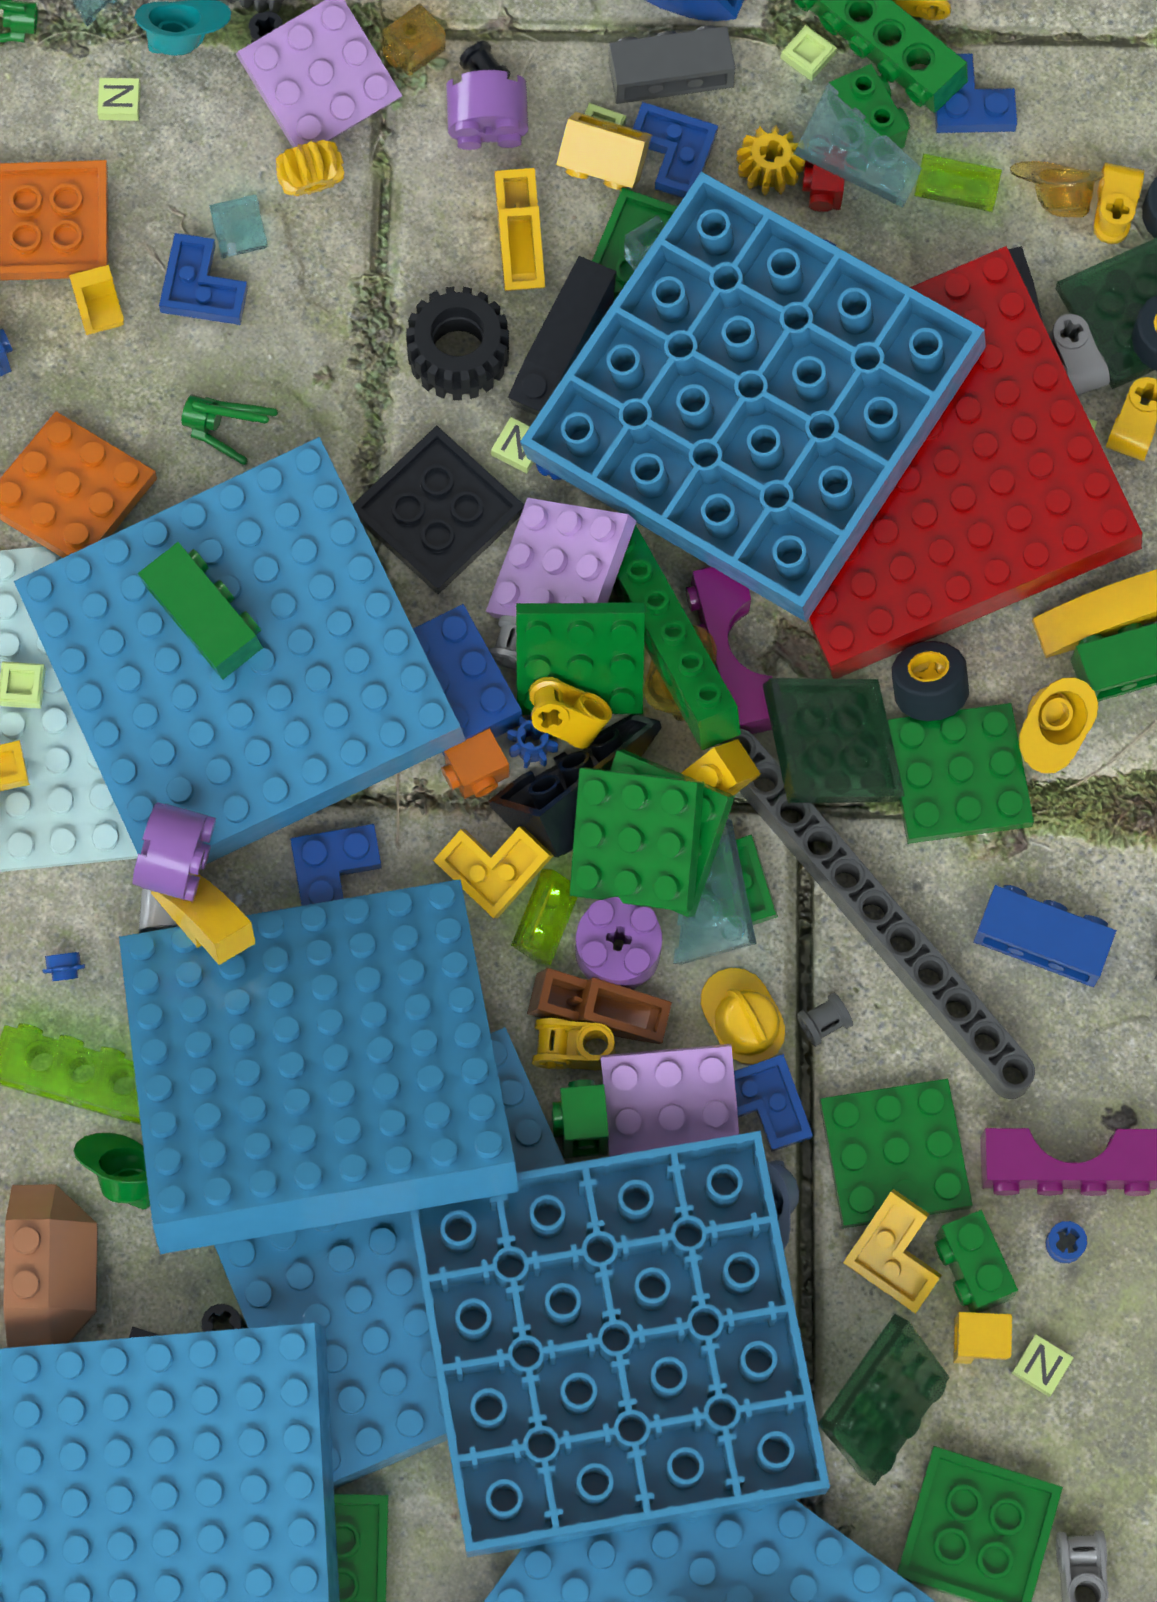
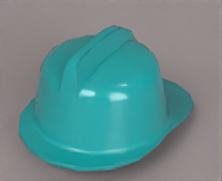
M217 0L150 2L139 7L134 18L137 25L146 31L150 52L181 56L195 50L203 42L205 34L223 28L230 21L232 12L228 5Z

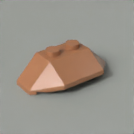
M56 1184L12 1185L5 1219L3 1310L7 1348L69 1343L97 1313L98 1224Z

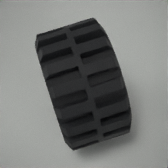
M454 286L446 287V294L440 295L438 291L429 294L430 302L427 303L421 300L416 305L417 314L411 313L408 320L409 328H406L408 362L411 365L412 374L415 379L421 378L422 387L427 391L434 387L436 389V396L443 399L446 393L453 394V400H462V394H469L470 399L479 397V389L483 388L486 392L494 388V379L500 381L504 375V366L507 367L509 361L508 322L505 314L500 315V306L496 301L488 304L487 294L480 291L475 296L472 295V288L463 287L462 292H455ZM455 331L470 333L481 342L475 351L464 356L445 354L435 344L445 334Z

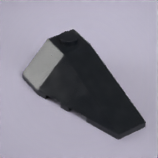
M578 256L533 342L508 395V399L513 406L538 416L613 304L616 271Z
M631 714L602 730L589 747L569 755L564 751L553 758L556 765L536 776L531 770L516 778L488 802L491 808L513 831L519 826L524 827L554 855L553 857L559 858L573 849L579 768L589 767L611 770L617 750H626L642 757L661 730L660 721Z

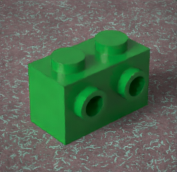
M872 63L830 81L826 97V103L862 166L904 148L908 130L910 129L907 114L901 107L897 108L891 98V88L887 79L883 75L878 76Z
M590 1079L571 1081L568 1083V1087L560 1088V1101L552 1102L554 1138L562 1137L564 1158L607 1155L609 1131L604 1084L595 1085L594 1080Z
M982 1209L941 1226L936 1235L937 1241L934 1244L941 1262L944 1266L949 1265L956 1281L953 1282V1288L960 1304L963 1307L967 1305L970 1312L981 1313L1012 1300L1018 1292V1288Z

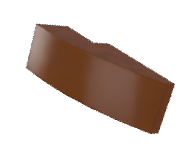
M546 968L536 973L527 1014L538 1018H558L574 1022L601 1023L607 1026L615 1037L661 1044L663 1043L672 1002L594 977L585 980Z

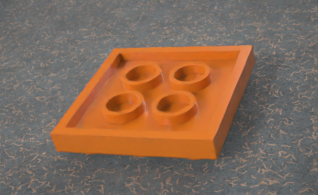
M106 160L0 163V281L70 279L69 275L108 265V166Z
M55 411L0 478V520L64 558L112 535L157 480L156 471Z

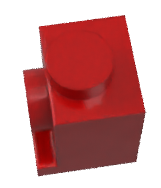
M807 145L802 191L810 192L808 207L812 210L828 212L832 209H841L847 148Z

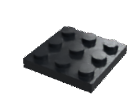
M437 425L353 503L362 525L438 595L521 516L524 504Z

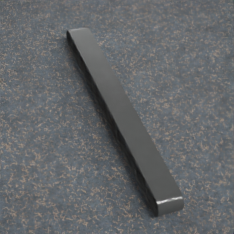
M740 729L741 735L720 743L722 745L738 739L761 773L755 780L767 778L774 783L775 788L773 790L764 792L755 787V780H753L739 792L998 1095L1006 1099H1017L1023 1096L1035 1076V1066L1030 1057L754 735L747 730ZM792 809L800 813L803 819L798 823L791 824L786 822L780 814L785 810ZM813 841H820L825 843L830 851L825 855H815L809 850L808 844ZM840 873H848L855 877L857 884L849 888L842 887L837 883L835 877ZM867 905H876L882 909L884 917L879 920L869 919L865 916L863 908ZM895 937L906 938L912 945V950L903 953L898 952L892 947L890 940ZM924 969L932 970L937 973L940 982L935 985L924 984L920 980L918 972ZM959 1002L965 1006L968 1015L963 1018L953 1017L948 1013L946 1004ZM981 1034L988 1035L994 1040L996 1048L992 1051L981 1050L975 1044L974 1037ZM1007 1067L1017 1068L1022 1073L1024 1082L1020 1084L1009 1083L1005 1080L1002 1070Z

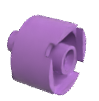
M478 70L461 74L462 82L454 84L453 78L447 82L448 134L457 140L458 148L475 150L482 146V142H498V146L502 148H514L522 144L521 137L528 132L526 80L523 77L517 75L516 82L508 79L506 71Z
M155 803L142 840H144L141 854H138L132 884L143 889L193 902L200 877L194 876V874L198 875L200 869H205L211 845L203 842H210L216 818L169 804Z
M619 897L593 902L580 919L576 931L575 958L587 979L594 977L632 990L649 980L659 965L662 947V932L654 911L646 906L623 903ZM615 940L624 941L621 951L613 950Z

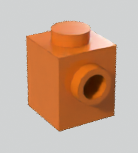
M490 728L444 751L446 765L441 767L442 773L451 790L459 788L464 799L475 795L477 798L485 796L498 787V782L509 777V763Z

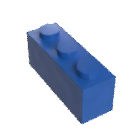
M995 885L973 943L1094 988L1101 976L1117 930L1109 928L1105 920L1096 916L1085 915L1080 917L1069 913L1066 906L1056 901L1044 900L1042 903L1027 897V893L1018 887L1004 885L1002 888Z

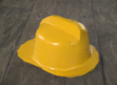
M1075 677L1061 678L1040 689L1032 697L1028 705L1027 717L1019 734V748L1024 761L1033 770L1041 773H1056L1065 768L1075 757L1086 735L1092 728L1098 713V701L1095 691L1087 682Z
M727 968L716 972L708 978L701 992L700 1004L704 1016L720 1045L731 1044L733 1059L743 1064L753 1065L775 1056L784 1043L785 1025L777 1005L757 975L745 969Z

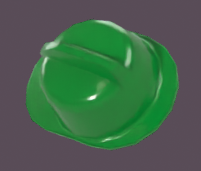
M110 1132L87 1135L76 1142L73 1150L76 1160L97 1175L101 1191L106 1199L116 1203H127L143 1210L150 1207L142 1144L127 1136Z

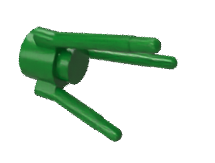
M0 0V9H3V27L10 28L11 32L0 34V43L10 41L25 43L26 33L36 34L38 3Z
M191 394L184 405L181 422L183 426L192 428L191 438L204 441L240 464L246 465L248 463L246 457L208 434V431H216L218 429L222 416L265 424L269 422L268 416H276L278 410L257 405L219 401Z

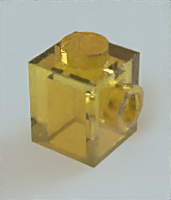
M420 3L383 29L384 48H382V52L385 58L394 68L400 67L408 77L446 50L445 30Z

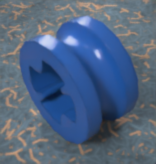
M1062 1221L1056 1224L1048 1233L1045 1240L1046 1250L1053 1260L1059 1263H1072L1084 1253L1087 1246V1235L1079 1224L1072 1221ZM1065 1232V1237L1069 1233L1075 1236L1076 1242L1073 1244L1075 1252L1068 1253V1248H1065L1062 1252L1057 1248L1056 1244L1060 1240L1058 1233Z

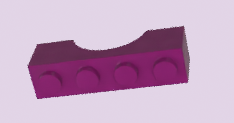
M713 567L692 571L691 586L686 587L685 590L690 611L697 610L701 624L695 626L696 633L705 649L708 650L710 658L737 704L740 729L747 730L751 734L779 729L782 711L772 676L758 674L744 667L733 655L728 642V635L733 626L749 614L751 604L749 588Z
M985 1128L980 1137L982 1189H993V1194L1016 1195L1020 1193V1189H1037L1038 1195L1055 1196L1063 1194V1189H1080L1081 1195L1100 1196L1107 1194V1189H1124V1194L1127 1196H1145L1151 1194V1189L1157 1188V1129H1116L1110 1137L1105 1151L1097 1157L1081 1163L1063 1162L1045 1153L1034 1140L1029 1128Z

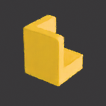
M109 265L69 275L86 335L124 325V318Z
M958 1312L954 1318L953 1363L971 1364L975 1358L1008 1360L1012 1356V1314Z

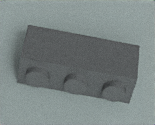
M707 25L699 27L695 31L681 33L665 31L653 37H624L617 42L609 43L608 63L616 104L734 88L736 68L727 26L715 27Z

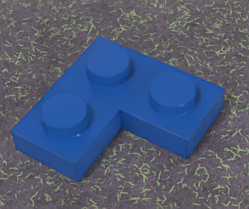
M958 54L967 62L968 82L935 113L936 133L1015 132L1017 127L1015 88L975 89L973 54Z
M642 102L632 129L651 134L648 149L665 154L655 181V190L684 198L699 174L704 172L718 133V125Z
M174 233L159 303L160 313L241 325L248 291L247 282L210 276L216 247L215 239Z
M374 824L290 838L301 906L344 899L340 876L382 869Z
M784 1054L734 1071L738 1118L757 1111L771 1152L813 1137Z

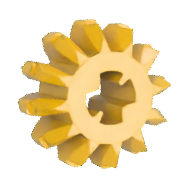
M777 125L772 128L771 133H766L759 126L755 137L746 134V137L743 139V147L737 151L736 160L740 164L738 166L739 177L748 178L747 186L749 190L760 185L765 196L770 188L774 187L781 195L785 191L786 184L795 186L798 182V173L804 170L805 161L801 157L803 154L802 144L793 143L794 135L792 131L781 136L779 135ZM767 159H772L774 162H769Z
M323 139L317 142L310 141L306 144H298L294 148L286 149L284 153L279 154L276 158V175L284 194L297 197L303 194L310 195L314 192H322V190L334 187L335 184L340 183L344 179L345 174L344 161L335 142Z

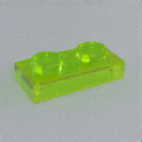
M923 153L914 196L993 212L1002 170Z
M553 869L541 870L511 943L512 947L538 964L551 965L578 897L569 896L570 880Z

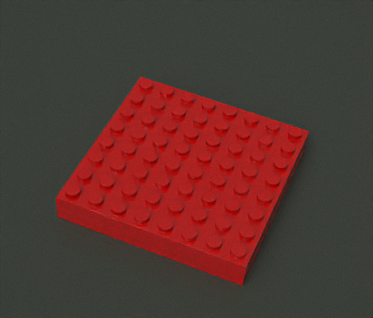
M1007 246L910 287L985 330L986 348L807 620L833 680L899 653L911 645L925 642L1142 549L1143 533Z

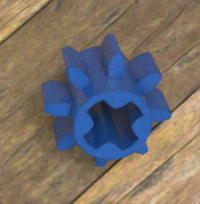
M519 716L518 731L513 729L507 731V739L517 742L509 748V756L516 757L519 755L524 760V768H528L530 762L538 761L541 765L546 766L547 752H558V743L549 740L553 735L540 732L533 726L532 720L526 721L523 716ZM531 736L534 740L540 739V745L535 747L532 742L526 743V737Z

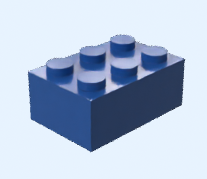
M464 604L413 628L466 740L489 728L496 738L508 730L519 726V716H522V710Z

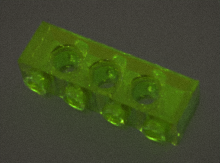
M18 1023L17 1028L4 1025L0 1037V1086L141 1125L136 1085L127 1094L114 1092V1085L120 1078L132 1077L135 1079L134 1063L131 1060L125 1059L126 1054L124 1052L105 1046L101 1047L100 1052L85 1048V1043L82 1040L68 1035H60L58 1040L42 1035L43 1030L25 1023ZM47 1053L53 1056V1061L47 1069L37 1071L31 1068V1063L37 1055ZM90 1065L94 1068V1074L88 1081L76 1082L72 1079L73 1073L78 1067Z

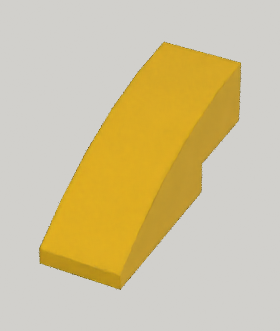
M535 168L495 171L494 182L505 291L545 288Z
M1157 569L1084 594L1034 617L1032 623L1045 658L1075 650V647L1082 639L1092 635L1101 634L1105 638L1118 634L1121 628L1130 624L1141 623L1144 625L1157 621Z
M194 874V876L200 877L193 902L151 891L153 897L197 948L203 946L218 965L256 943L252 922L221 890L200 874Z

